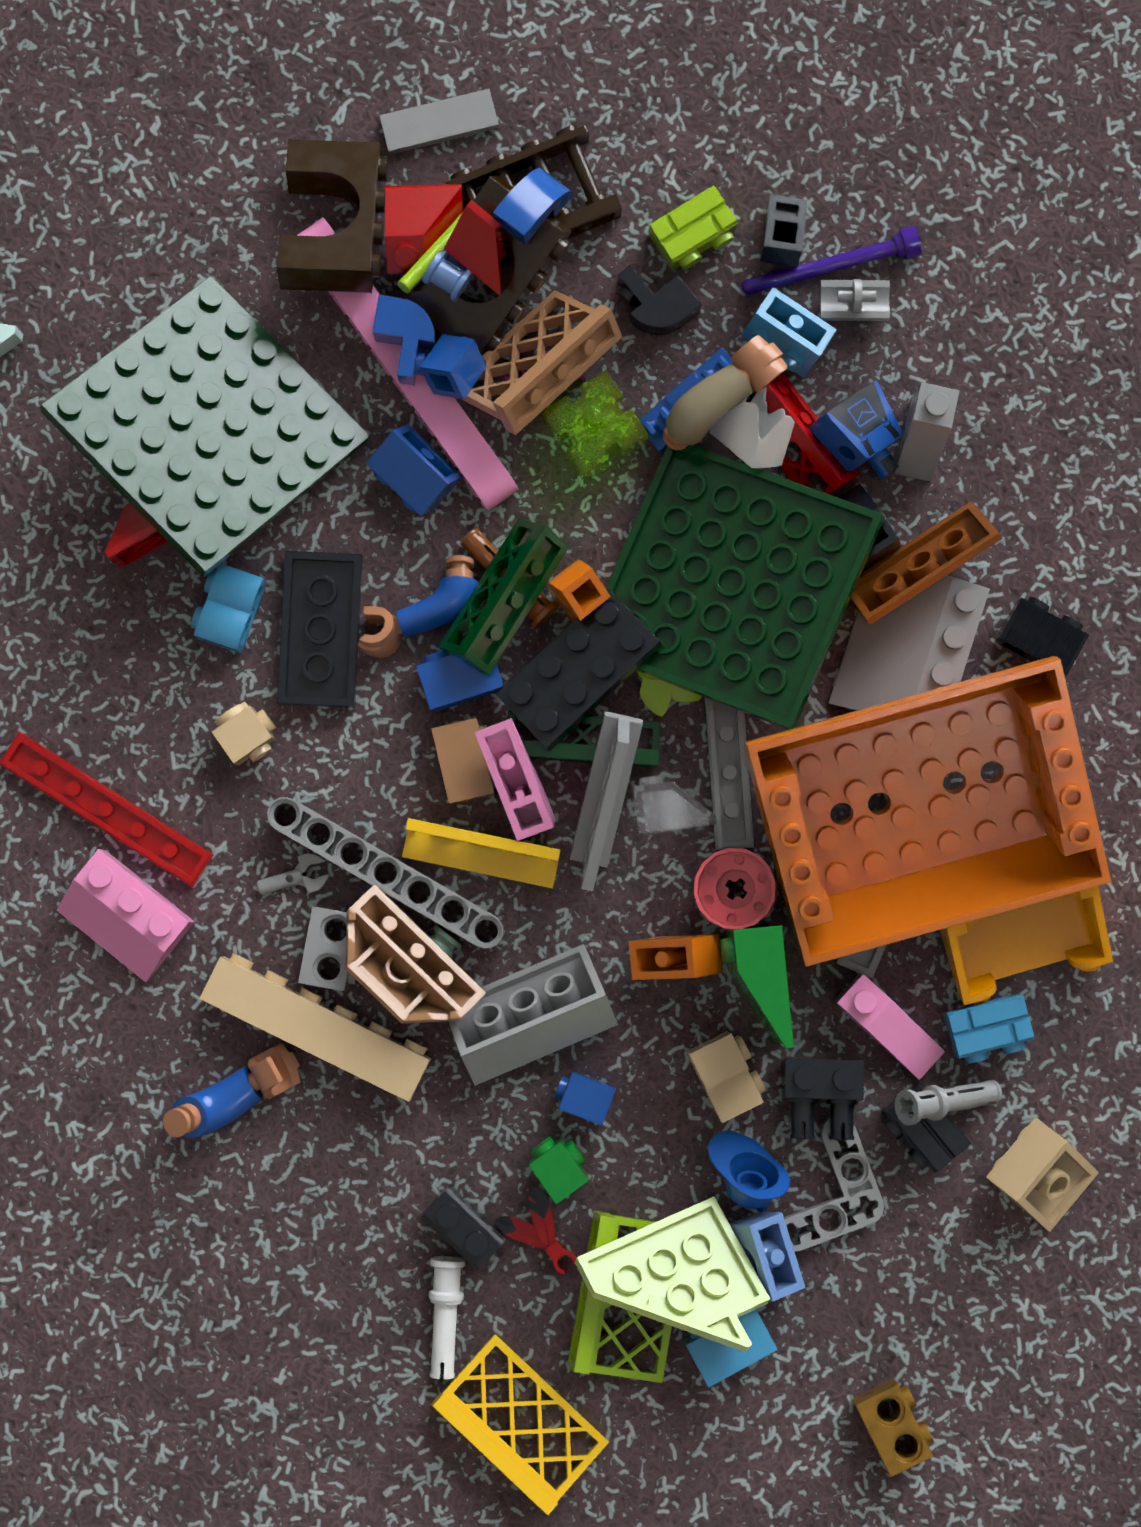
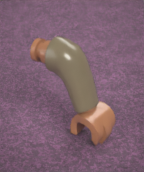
M758 334L731 357L730 365L704 378L685 392L675 402L670 413L667 415V427L663 431V440L666 445L674 450H682L687 445L699 443L721 417L753 394V391L760 392L787 369V365L781 358L783 353L774 342L768 343Z

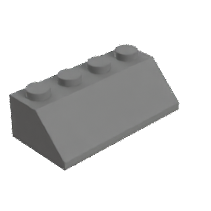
M584 944L481 987L486 994L459 1021H448L460 1056L475 1086L618 1025Z

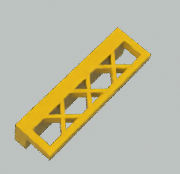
M411 818L407 820V835L402 854L403 858L553 889L561 852L560 849Z

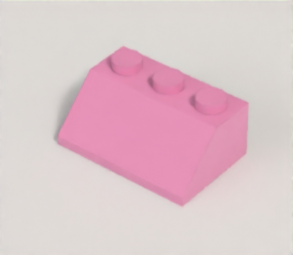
M98 849L73 879L57 908L61 915L146 983L195 923L109 852Z

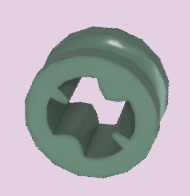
M435 924L433 935L428 937L452 959V951L460 949L462 945Z

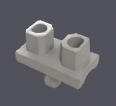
M821 280L820 319L823 321H889L890 280Z

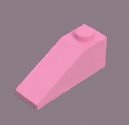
M512 718L476 731L475 736L517 841L554 828L555 816Z
M858 973L833 1001L918 1080L926 1074L945 1052L864 974Z

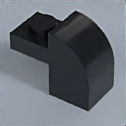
M770 194L760 262L798 268L803 247L808 200Z
M630 265L618 274L617 284L620 286L617 289L618 295L628 307L631 308L633 305L637 307L630 313L629 322L644 333L651 335L673 333L686 325L701 311V302L678 275L653 294Z

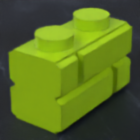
M713 185L649 224L648 234L672 271L679 266L686 270L702 259L700 253L712 246L715 250H719L732 242L735 238L733 233L736 232L738 223L719 191Z

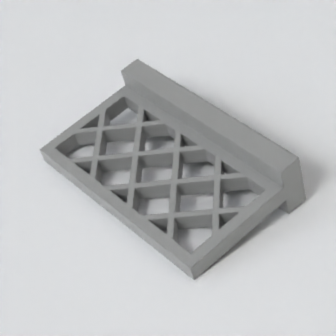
M607 711L604 713L570 852V860L583 862L581 889L593 891L599 866L608 867L643 726L642 719Z

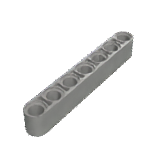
M281 797L270 804L267 811L268 821L274 829L370 885L373 886L375 884L384 893L483 949L493 948L502 941L504 926L501 920L488 911L294 799ZM284 805H292L296 810V819L289 826H282L277 820L278 810ZM318 824H325L330 831L329 840L323 845H315L310 839L311 829ZM351 843H357L363 849V858L355 865H349L343 858L344 849ZM385 862L392 863L397 869L396 879L390 884H382L376 877L377 868ZM423 881L428 884L431 894L426 902L417 904L411 900L409 891L414 883ZM450 901H458L464 908L463 918L457 923H449L443 917V908ZM484 920L493 921L498 928L496 938L489 943L480 941L476 935L477 925Z

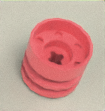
M727 848L713 853L701 864L695 876L694 896L699 910L710 922L724 929H746L758 925L770 914L777 900L778 884L773 869L761 856L743 848ZM740 879H743L746 882L743 886V889L747 892L744 898L736 896L732 900L728 896L731 891L727 887L728 882L733 881L737 883Z

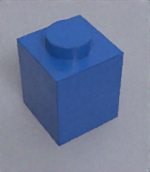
M442 334L420 365V369L433 394L465 399L487 367L474 339Z
M572 1070L570 1078L561 1077L554 1098L561 1100L558 1109L602 1126L616 1087Z

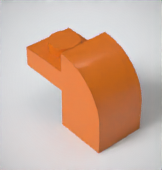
M579 559L547 583L551 596L564 609L572 622L576 618L581 621L611 597L593 568Z

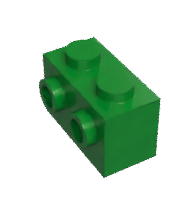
M548 1136L531 1149L533 1157L529 1159V1167L555 1204L588 1182V1174L582 1167V1164L585 1163V1157L573 1140L565 1143L562 1137L554 1141L551 1136Z

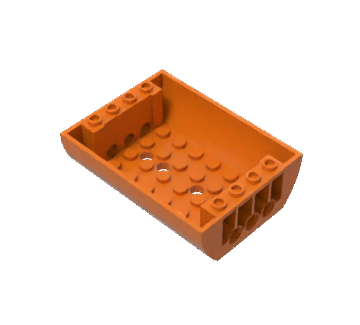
M1051 656L744 742L745 757L780 890L806 967L1111 883L1061 659L1057 656ZM990 761L998 762L1000 764V772L995 778L984 779L981 777V769L986 763ZM951 772H959L963 775L962 784L954 790L944 788L943 781L946 775ZM884 793L888 796V803L883 809L875 811L868 808V801L872 795ZM839 803H845L851 807L850 815L842 821L833 820L830 816L832 808Z

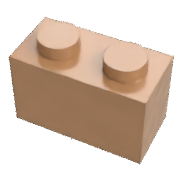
M477 718L431 728L450 806L495 795L494 781L475 736L476 731L487 726L479 727Z

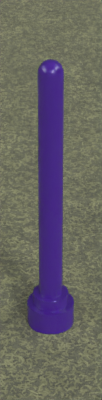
M915 226L900 229L898 234L893 235L892 240L801 264L798 265V268L790 267L746 279L742 282L741 289L745 294H753L896 255L897 258L904 256L906 260L922 255L919 236Z

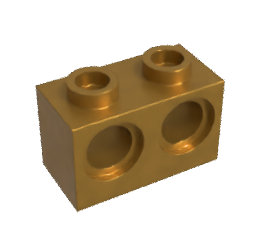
M893 1378L852 1399L890 1477L933 1457L928 1446L934 1442L933 1437L924 1420L919 1423L916 1422L911 1409L917 1405L907 1385L899 1387ZM887 1398L896 1400L897 1407L892 1415L884 1417L877 1413L878 1404L882 1400ZM904 1434L912 1435L914 1437V1444L910 1450L906 1452L895 1450V1441L899 1436Z

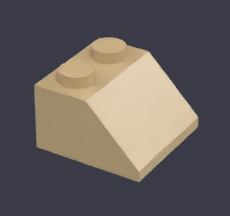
M1035 1117L1020 1132L1017 1140L1004 1156L995 1162L993 1169L986 1178L1050 1232L1099 1172L1067 1140Z

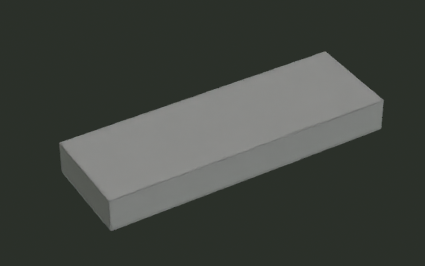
M490 89L379 115L389 155L499 128Z

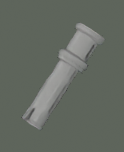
M995 1080L947 1089L937 1085H930L919 1092L911 1089L902 1090L895 1098V1111L898 1119L905 1125H915L925 1118L932 1121L941 1120L948 1112L998 1104V1101L1002 1099V1090L999 1083Z

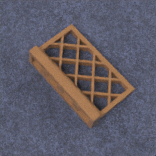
M554 290L503 336L505 338L494 351H487L482 355L487 367L477 381L485 379L484 386L471 389L465 399L462 400L501 420L506 431L517 435L622 338L611 308L600 304L594 309ZM557 306L565 309V313L547 317ZM581 321L574 329H572V323ZM564 325V331L546 335V329ZM538 331V337L520 341L527 333ZM555 345L548 353H545V347ZM537 349L536 356L519 359L520 353ZM512 355L510 362L494 365L501 357ZM528 370L524 375L518 378L519 371ZM510 374V380L493 384V377ZM502 394L492 402V396Z

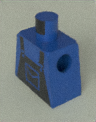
M876 380L825 413L808 427L847 471L852 472L868 461L881 480L899 467L887 447L902 437V430Z

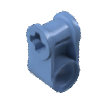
M443 250L437 253L428 266L422 282L425 284L431 282L450 294V300L456 302L464 290L467 289L474 274L447 251Z

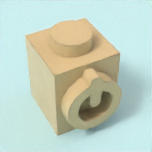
M246 702L234 706L217 718L214 723L218 728L212 731L233 764L237 766L249 758L252 762L258 761L272 750L269 744L276 740L271 734V731L276 727L263 709L256 712Z

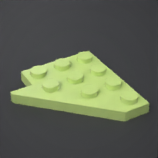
M711 1197L577 1257L575 1261L593 1298L742 1352L748 1351L752 1343L738 1317L768 1304L770 1300L715 1197Z

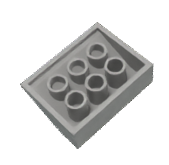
M946 575L871 625L865 621L858 610L828 704L854 712L961 682L990 589Z

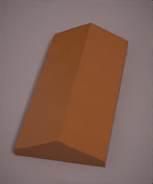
M970 501L862 572L850 599L865 621L871 625L1003 538L976 505Z

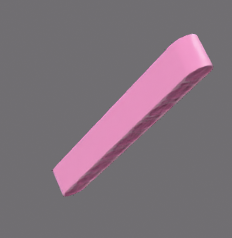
M322 217L297 236H329L336 233ZM373 286L372 293L328 291L344 315H348L350 318L349 322L365 344L371 347L370 351L388 376H392L393 383L410 406L413 405L415 408L414 412L432 437H436L437 444L454 467L457 466L459 473L463 476V480L476 498H480V503L488 512L518 491L519 488L509 472L455 398L433 394L424 375H416L415 386L399 383L397 373L402 345L376 342L373 336L378 296L380 295Z

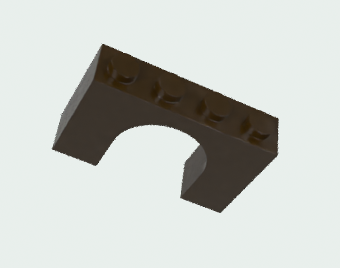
M288 139L286 178L289 194L337 196L351 203L358 211V214L347 228L333 235H279L276 268L280 290L372 293L373 277L380 278L381 254H375L376 245H383V222H378V213H385V190H380L381 181L387 182L388 158H381L380 142Z
M490 176L474 199V202L494 218L493 211L514 187L499 176ZM550 214L526 245L502 227L498 230L510 244L515 262L512 280L501 294V297L498 296L491 301H480L462 293L459 299L453 302L450 300V294L431 282L425 284L421 280L407 300L422 307L430 317L433 326L443 334L474 339L481 356L487 351H494L505 338L501 334L509 323L514 325L525 312L527 306L523 302L531 291L534 294L537 293L547 280L548 274L545 273V270L552 260L558 262L570 246L567 238L572 231Z

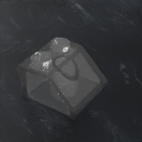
M663 776L639 778V785L632 787L631 794L637 836L708 828L717 824L716 815L672 781L663 782Z

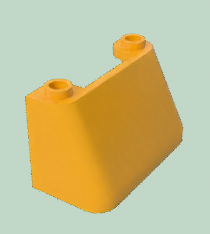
M1098 886L939 930L958 995L964 1006L968 1004H981L988 1001L997 990L995 983L997 979L1066 959L1070 965L1085 972L1097 970L1102 965L1113 962Z

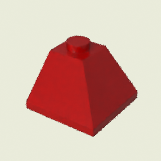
M462 184L385 186L387 274L407 273L463 212Z
M128 503L122 511L105 549V553L113 563L122 569L168 541L131 503Z

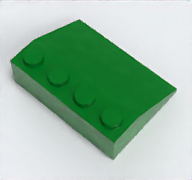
M782 925L725 930L724 938L719 939L721 962L727 963L728 971L773 1043L784 1048H794Z

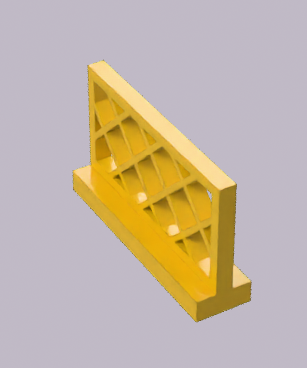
M496 1334L492 1336L445 1390L430 1404L547 1515L558 1505V1500L609 1443L603 1435ZM496 1346L507 1355V1374L485 1375V1357ZM512 1362L524 1373H513ZM480 1364V1375H470ZM529 1377L535 1383L536 1400L514 1401L513 1378ZM508 1378L509 1402L486 1403L485 1379ZM465 1380H480L481 1403L465 1404L454 1392ZM541 1389L552 1400H541ZM558 1404L564 1410V1427L542 1428L541 1405ZM536 1405L537 1429L515 1430L514 1406ZM509 1407L510 1430L493 1431L487 1425L486 1408ZM470 1408H481L482 1420ZM569 1416L581 1427H570ZM586 1431L597 1441L586 1455H571L570 1432ZM565 1432V1456L543 1457V1433ZM537 1434L538 1457H520L516 1453L515 1435ZM510 1435V1446L499 1436ZM581 1460L572 1470L571 1461ZM566 1461V1478L554 1489L544 1479V1462ZM538 1462L539 1474L528 1463Z

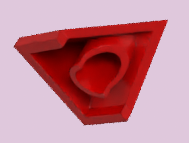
M471 200L460 216L444 250L501 297V260L506 256V252L502 249L504 244L499 240L503 235L498 231L501 228V224Z

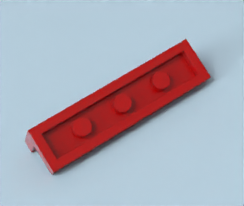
M784 372L766 386L765 401L767 402V412H775L782 408L785 411V415L791 416L795 422L789 442L796 443L801 449V462L792 461L785 453L782 466H780L791 481L812 488L809 484V472L819 473L828 485L822 492L832 495L860 475L857 469L852 472L847 471L810 431L808 427L818 420V417Z

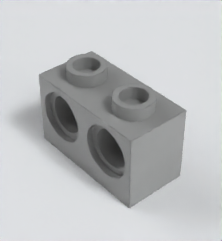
M312 906L298 983L340 991H347L348 984L355 985L356 979L345 969L346 937L336 942L330 939L327 933L329 923L335 919H341L347 925V912ZM327 957L335 958L340 964V973L333 980L323 977L320 971V965Z

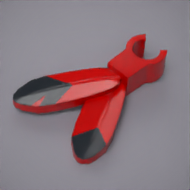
M534 1186L530 1190L528 1199L533 1224L516 1217L501 1216L496 1219V1226L504 1235L511 1239L537 1248H546L545 1252L553 1260L556 1271L565 1275V1269H562L558 1264L559 1258L562 1255H568L572 1258L573 1263H575L577 1257L572 1251L566 1250L557 1239L555 1240V1225L549 1199L539 1186Z

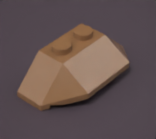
M375 884L347 910L345 969L401 1024L459 1021L486 994L466 972Z

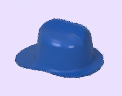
M726 1130L717 1133L710 1140L707 1149L709 1160L725 1178L727 1194L734 1203L741 1207L756 1209L762 1213L768 1209L773 1199L783 1196L788 1191L791 1181L788 1172L753 1138L735 1131Z

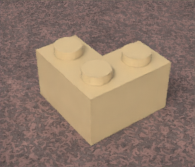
M726 1031L686 1051L721 1123L764 1103L760 1094L765 1092L766 1089L757 1071L755 1070L751 1073L748 1071L749 1067L746 1060L752 1057L742 1037H739V1035L733 1037L732 1033Z

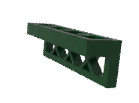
M518 518L438 647L445 653L464 659L480 673L490 675L570 546L546 525ZM525 533H530L526 541L518 546ZM509 566L504 576L498 579L502 570ZM488 599L484 608L478 611L482 602ZM468 631L461 645H456L462 634Z
M508 710L507 719L512 718L515 725V719H519L512 711ZM587 716L579 724L591 725L583 732L576 726L574 729L579 736L570 744L558 743L551 751H548L537 738H534L532 741L522 740L530 759L592 763L596 745L586 735L598 725H602L603 717ZM643 720L642 729L653 730L651 749L636 750L633 766L658 768L661 722ZM583 739L588 745L577 743Z

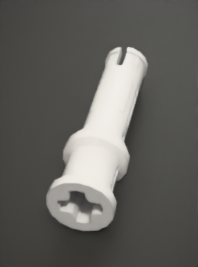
M437 1256L432 1257L430 1260V1265L434 1267L433 1290L429 1291V1299L431 1303H434L431 1371L429 1376L435 1379H440L441 1362L444 1363L443 1379L455 1377L457 1305L461 1304L464 1299V1293L460 1291L461 1268L465 1267L466 1262L465 1259L459 1257Z

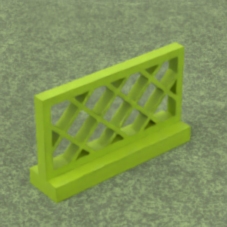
M593 1211L586 1253L617 1240L620 1225L634 1227L637 1231L656 1221ZM582 1278L567 1363L570 1369L575 1373H597L662 1383L672 1326L662 1323V1327L648 1335L637 1320L642 1315L633 1314V1312L624 1309L629 1317L611 1330L604 1321L605 1309L612 1304L593 1298ZM634 1322L645 1339L626 1352L615 1336ZM603 1326L607 1334L600 1338ZM660 1337L659 1346L657 1348L653 1341ZM612 1339L623 1356L611 1365L597 1364L598 1349ZM648 1345L657 1355L654 1372L639 1370L631 1359ZM628 1362L632 1369L620 1366Z

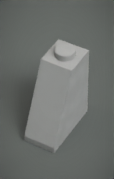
M924 382L920 383L909 401L897 457L899 467L895 469V475L932 482L952 429L960 390Z

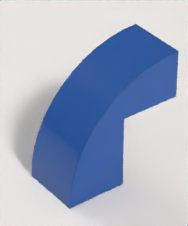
M537 168L527 174L507 194L493 211L494 219L501 224L504 230L526 245L549 214L554 218L558 215L572 197L573 192L542 168Z

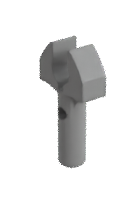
M310 853L297 856L299 863L294 870L258 880L257 890L261 895L299 884L306 887L308 893L319 891L327 883L330 874L311 879L308 876H303V873L307 872L309 866L324 863L326 860Z

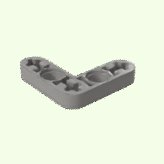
M830 1117L821 1126V1139L842 1195L784 1217L786 1225L793 1223L796 1228H801L808 1225L804 1217L811 1215L812 1225L819 1234V1236L811 1238L810 1230L799 1235L800 1242L796 1244L792 1242L794 1252L877 1222L883 1215V1199L855 1125L853 1131L854 1140H845L848 1148L855 1144L857 1151L845 1152L837 1159H835L833 1152L842 1150L837 1140H829L828 1133H830ZM854 1158L861 1162L863 1171L858 1179L851 1181L843 1177L841 1167L846 1160ZM862 1196H866L869 1201H876V1206L871 1208L872 1215L866 1217L863 1212L854 1213L851 1216L855 1222L848 1225L847 1214L840 1206L841 1203L848 1201V1208L852 1209L861 1204L859 1198ZM825 1209H834L840 1215V1224L834 1230L827 1231L819 1225V1215Z

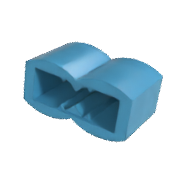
M219 564L217 571L212 570L206 579L204 592L208 593V597L204 606H198L194 612L191 621V628L195 629L194 636L204 642L241 654L266 588L267 582L264 578Z

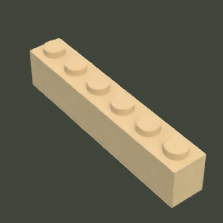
M233 953L230 959L225 956L219 958L199 999L408 1102L412 1100L432 1059L424 1055L427 1050L426 1047L408 1038L402 1044L390 1038L392 1030L372 1021L370 1026L367 1027L355 1021L357 1013L339 1004L333 1010L321 1004L323 997L309 989L302 987L300 993L286 987L288 979L267 970L265 976L251 970L254 963L240 955Z

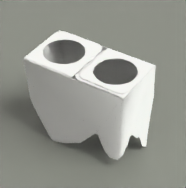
M766 387L757 392L751 402H746V398L733 407L710 429V434L751 468L782 466L795 424L792 417L786 416L782 408L771 414L767 413V402L765 401Z

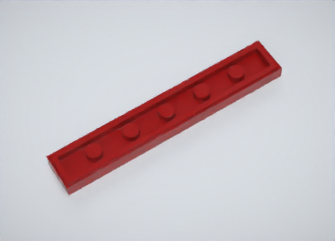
M18 732L0 760V765L191 887L195 886L214 854L22 732Z

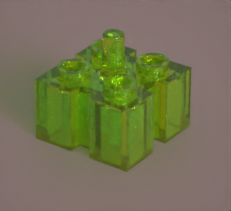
M607 370L580 386L581 398L572 403L569 396L566 395L542 411V421L557 444L560 445L567 440L571 446L567 449V459L583 483L609 467L608 456L613 452L617 451L622 459L647 443L648 433L633 410L630 409L623 413L619 408L622 405L623 395Z

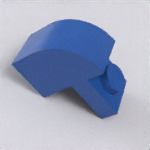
M379 295L373 326L374 339L376 342L402 345L397 373L400 384L415 386L416 375L423 376L420 365L426 358V352H420V349L432 350L436 344L432 321L422 307L410 300Z

